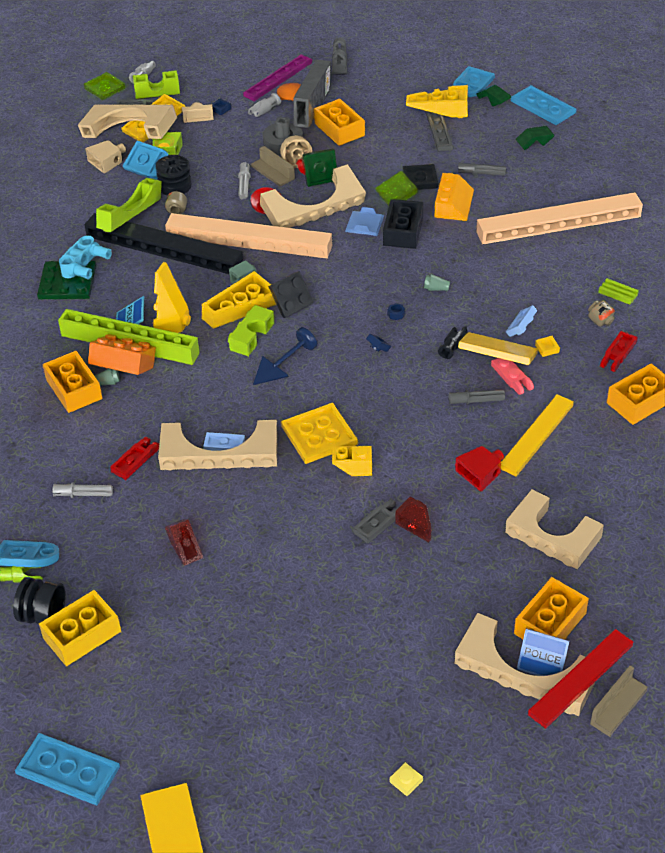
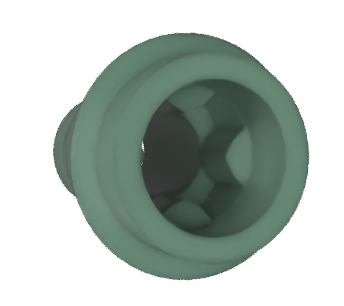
M433 274L426 275L424 289H428V291H448L450 281Z
M108 368L94 375L100 386L116 385L117 382H120L118 370Z

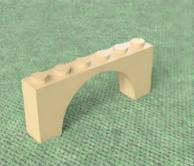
M94 105L78 124L82 137L96 138L104 130L126 121L145 122L143 126L148 139H162L177 119L173 105Z
M347 164L333 170L332 181L336 190L328 200L320 204L299 205L288 201L276 189L261 193L260 205L273 226L291 228L301 226L311 220L315 221L326 215L330 216L340 210L344 211L355 205L359 206L364 202L366 192Z
M257 420L256 429L249 439L239 446L221 451L205 450L191 444L182 433L181 423H161L158 455L160 470L277 466V420Z
M479 613L475 616L455 651V664L461 669L471 670L478 673L482 678H490L499 682L504 687H511L520 691L525 696H532L539 700L585 658V656L579 655L578 659L569 668L553 675L533 676L519 672L505 663L496 650L494 637L497 633L498 621ZM595 683L564 712L579 716Z

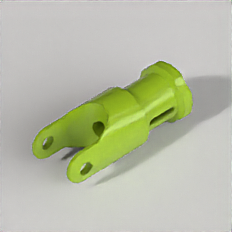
M0 567V582L13 581L14 583H20L24 577L43 580L41 576L25 575L26 571L41 567Z

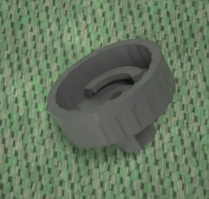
M280 116L276 118L274 124L269 125L263 131V145L275 154L281 155L280 148L284 140L294 135L303 137L301 127L294 126V123H289L287 117Z

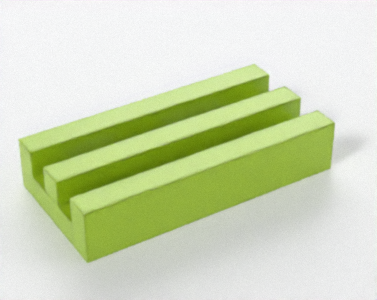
M607 278L602 286L599 287L598 293L631 305L638 296L639 290Z

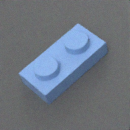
M533 305L518 313L506 330L508 336L521 335L525 332V327L534 319L533 316L537 312Z
M207 432L203 448L211 451L228 450L244 443L245 435Z

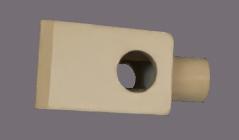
M104 141L85 148L87 160L103 173L122 163L121 154L126 152V148L122 143L115 146L110 141Z

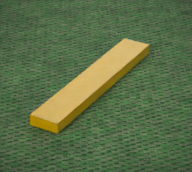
M557 394L503 459L501 470L517 477L570 411L574 401Z

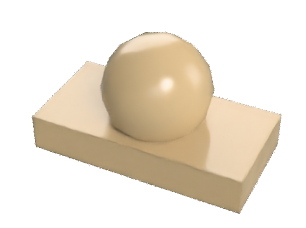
M195 102L190 107H182L184 123L214 120L212 104L203 105L200 102Z

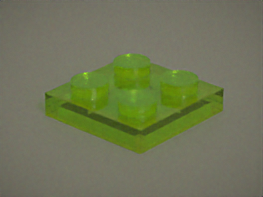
M105 72L84 83V89L104 100L125 89V83Z
M402 171L375 188L376 192L388 206L391 199L408 200L418 193L416 186Z

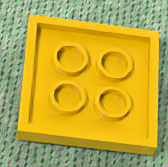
M333 403L281 421V427L305 464L331 455L332 447L358 445L357 437Z

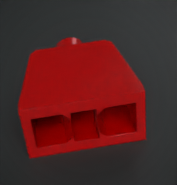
M480 446L456 458L455 471L482 492L501 473V460L504 459V455L499 449L491 453L485 447Z

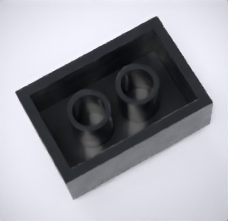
M390 200L383 227V246L416 249L423 221L424 202Z

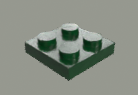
M333 148L302 154L306 185L308 187L333 182V170L337 168L335 150Z

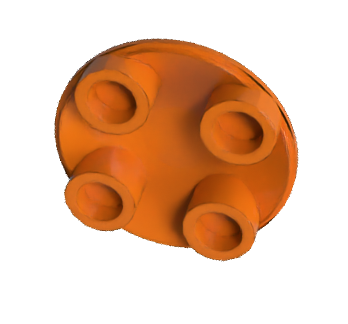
M283 84L277 89V94L281 100L293 101L301 84Z

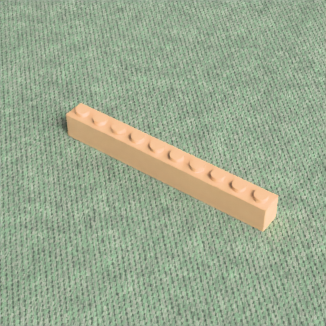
M629 193L477 219V234L482 244L626 220L641 217L643 204L636 193Z
M171 213L165 225L166 232L218 245L327 259L332 248V233L174 213Z

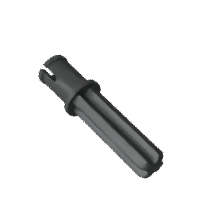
M459 162L458 173H472V175L474 173L489 175L506 174V166Z
M503 389L471 392L465 390V392H449L448 394L449 404L466 403V405H469V403L503 401L505 399Z

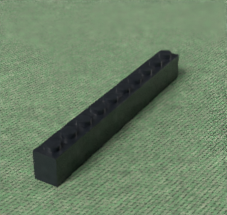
M96 213L84 224L86 236H91L96 240L229 274L230 268L243 262V253L240 250L131 222H125L112 232H105L103 229L97 228Z

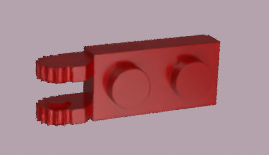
M620 331L607 349L600 367L605 368L611 359L614 360L611 365V371L616 372L620 363L625 360L637 343L638 337Z
M144 437L110 467L111 472L127 480L159 450V443L153 442L150 444V438Z

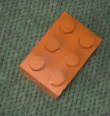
M107 334L105 337L97 338V340L90 342L88 364L139 375L154 367L156 347L150 346L148 342L136 343L130 338L118 339L115 335Z

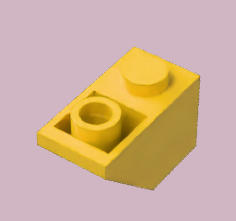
M372 446L332 447V464L351 476H372Z

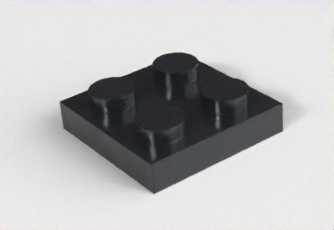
M434 164L403 166L406 191L438 188Z
M300 271L268 286L283 318L314 303Z

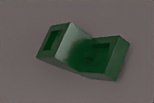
M497 85L487 87L476 93L478 99L488 96L492 106L502 104L512 98L510 94Z
M548 126L527 128L516 138V141L524 150H527L536 140L544 146L555 135Z

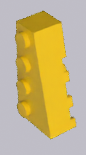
M253 271L202 304V319L214 329L245 317L254 305L266 309L276 305L268 287L271 284Z

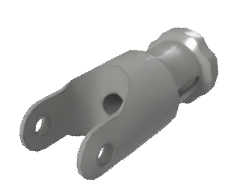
M151 61L150 63L139 65L135 72L129 74L131 83L134 84L133 75H149L156 67V63Z
M272 93L267 99L264 98L249 108L248 114H254L255 117H259L271 111L274 106H279L281 99L277 93Z

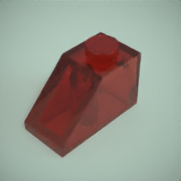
M409 497L396 510L395 524L429 543L431 541V523L427 506L421 501Z
M182 519L165 526L171 545L184 566L203 558L188 519Z

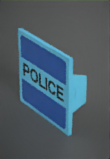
M144 296L118 311L116 320L134 324L143 322Z

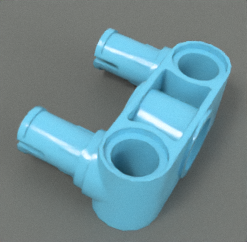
M91 236L81 237L59 259L62 276L64 278L80 276L90 279L92 269L85 266L95 256L110 259L112 255L111 249L100 246Z

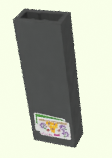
M316 59L293 98L294 126L309 128L314 119V108L322 105L331 89V61Z

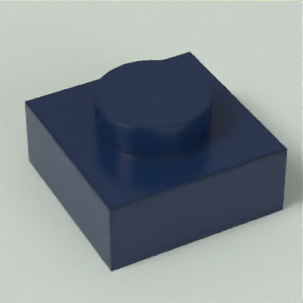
M218 99L212 103L213 112L223 115L231 109V103Z
M369 334L366 338L371 343L370 347L378 352L380 350L388 352L391 347L376 335Z

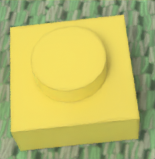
M406 762L390 777V783L406 796L423 781V776Z

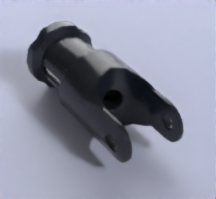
M455 327L452 328L444 339V344L438 349V354L445 359L452 358L454 350L458 349L459 341L468 333L467 327H463L458 332Z

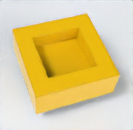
M553 336L535 341V346L542 357L556 354L560 351V347Z

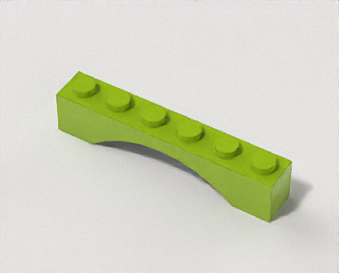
M145 178L139 182L133 195L122 206L117 207L105 203L97 208V228L103 229L105 232H112L161 199V181Z

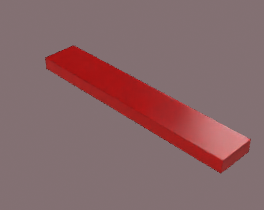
M615 629L528 710V715L546 729L633 646V641Z

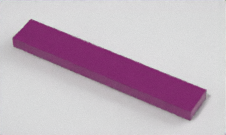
M302 54L244 91L243 96L256 101L310 65L312 59Z

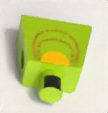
M166 132L162 139H152L153 146L165 150L169 155H178L183 146L181 132Z

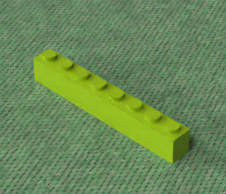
M66 309L58 320L61 336L86 342L95 341L97 338L105 337L107 334L115 335L118 339L130 338L133 342H148L150 346L156 347L155 357L189 365L194 364L200 353L198 337L69 309Z

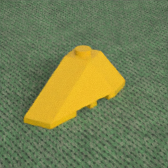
M468 85L449 86L448 90L440 91V89H434L432 93L419 92L407 95L406 106L448 117H468Z
M163 262L155 272L154 293L158 294L154 304V310H157V319H153V327L179 333L190 324L191 316H189L188 306L167 263Z

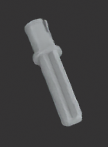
M247 162L240 164V172L238 173V195L241 200L248 197V184L251 175L249 173L250 165Z
M74 482L71 484H53V496H71V498H74V496L113 495V486L75 485Z

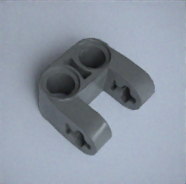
M341 37L336 38L333 42L332 74H347L346 40Z

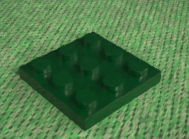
M45 261L37 293L38 299H90L96 262L90 261L85 266L92 269L91 278L86 279L80 276L64 278L59 261Z

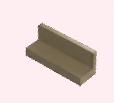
M265 146L259 148L260 159L251 163V167L278 186H283L295 179L293 165Z
M632 666L626 669L597 704L592 713L590 724L609 737L647 692L648 687L632 677L634 671Z

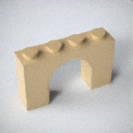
M532 489L506 520L505 533L509 534L512 538L525 542L532 548H537L549 557L562 561L566 566L578 569L602 538L604 525L585 516L576 529L567 535L555 536L548 534L538 526V522L548 511L550 498Z

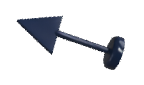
M301 327L296 331L299 343L274 364L262 356L253 385L288 377L277 366L301 346L308 350L316 348L317 340L308 329Z

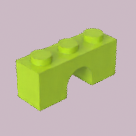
M177 70L162 72L163 78L159 83L150 82L147 74L133 75L136 99L159 97L163 94H180Z
M254 305L247 312L245 318L238 323L233 333L229 334L228 343L230 350L249 357L257 346L255 332L267 334L274 325V311Z

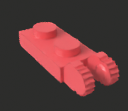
M501 358L491 361V366L518 395L524 393L522 384L527 390H533L534 385L530 378L513 361Z

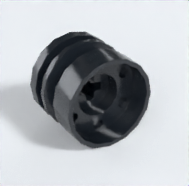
M168 155L156 162V174L158 180L161 181V193L167 196L174 191L185 194L191 189L192 183L187 158L180 155Z
M24 577L14 597L13 614L15 619L19 622L26 621L30 624L36 621L39 625L42 621L62 610L66 599L64 585L59 582H43L41 579Z

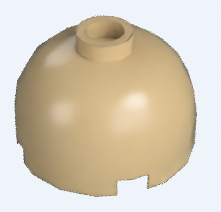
M297 135L285 139L280 148L281 158L293 165L294 168H298L296 162L299 159L303 160L302 154L312 152L309 142Z

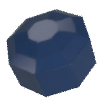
M392 304L387 309V315L393 320L403 319L405 308L401 304Z

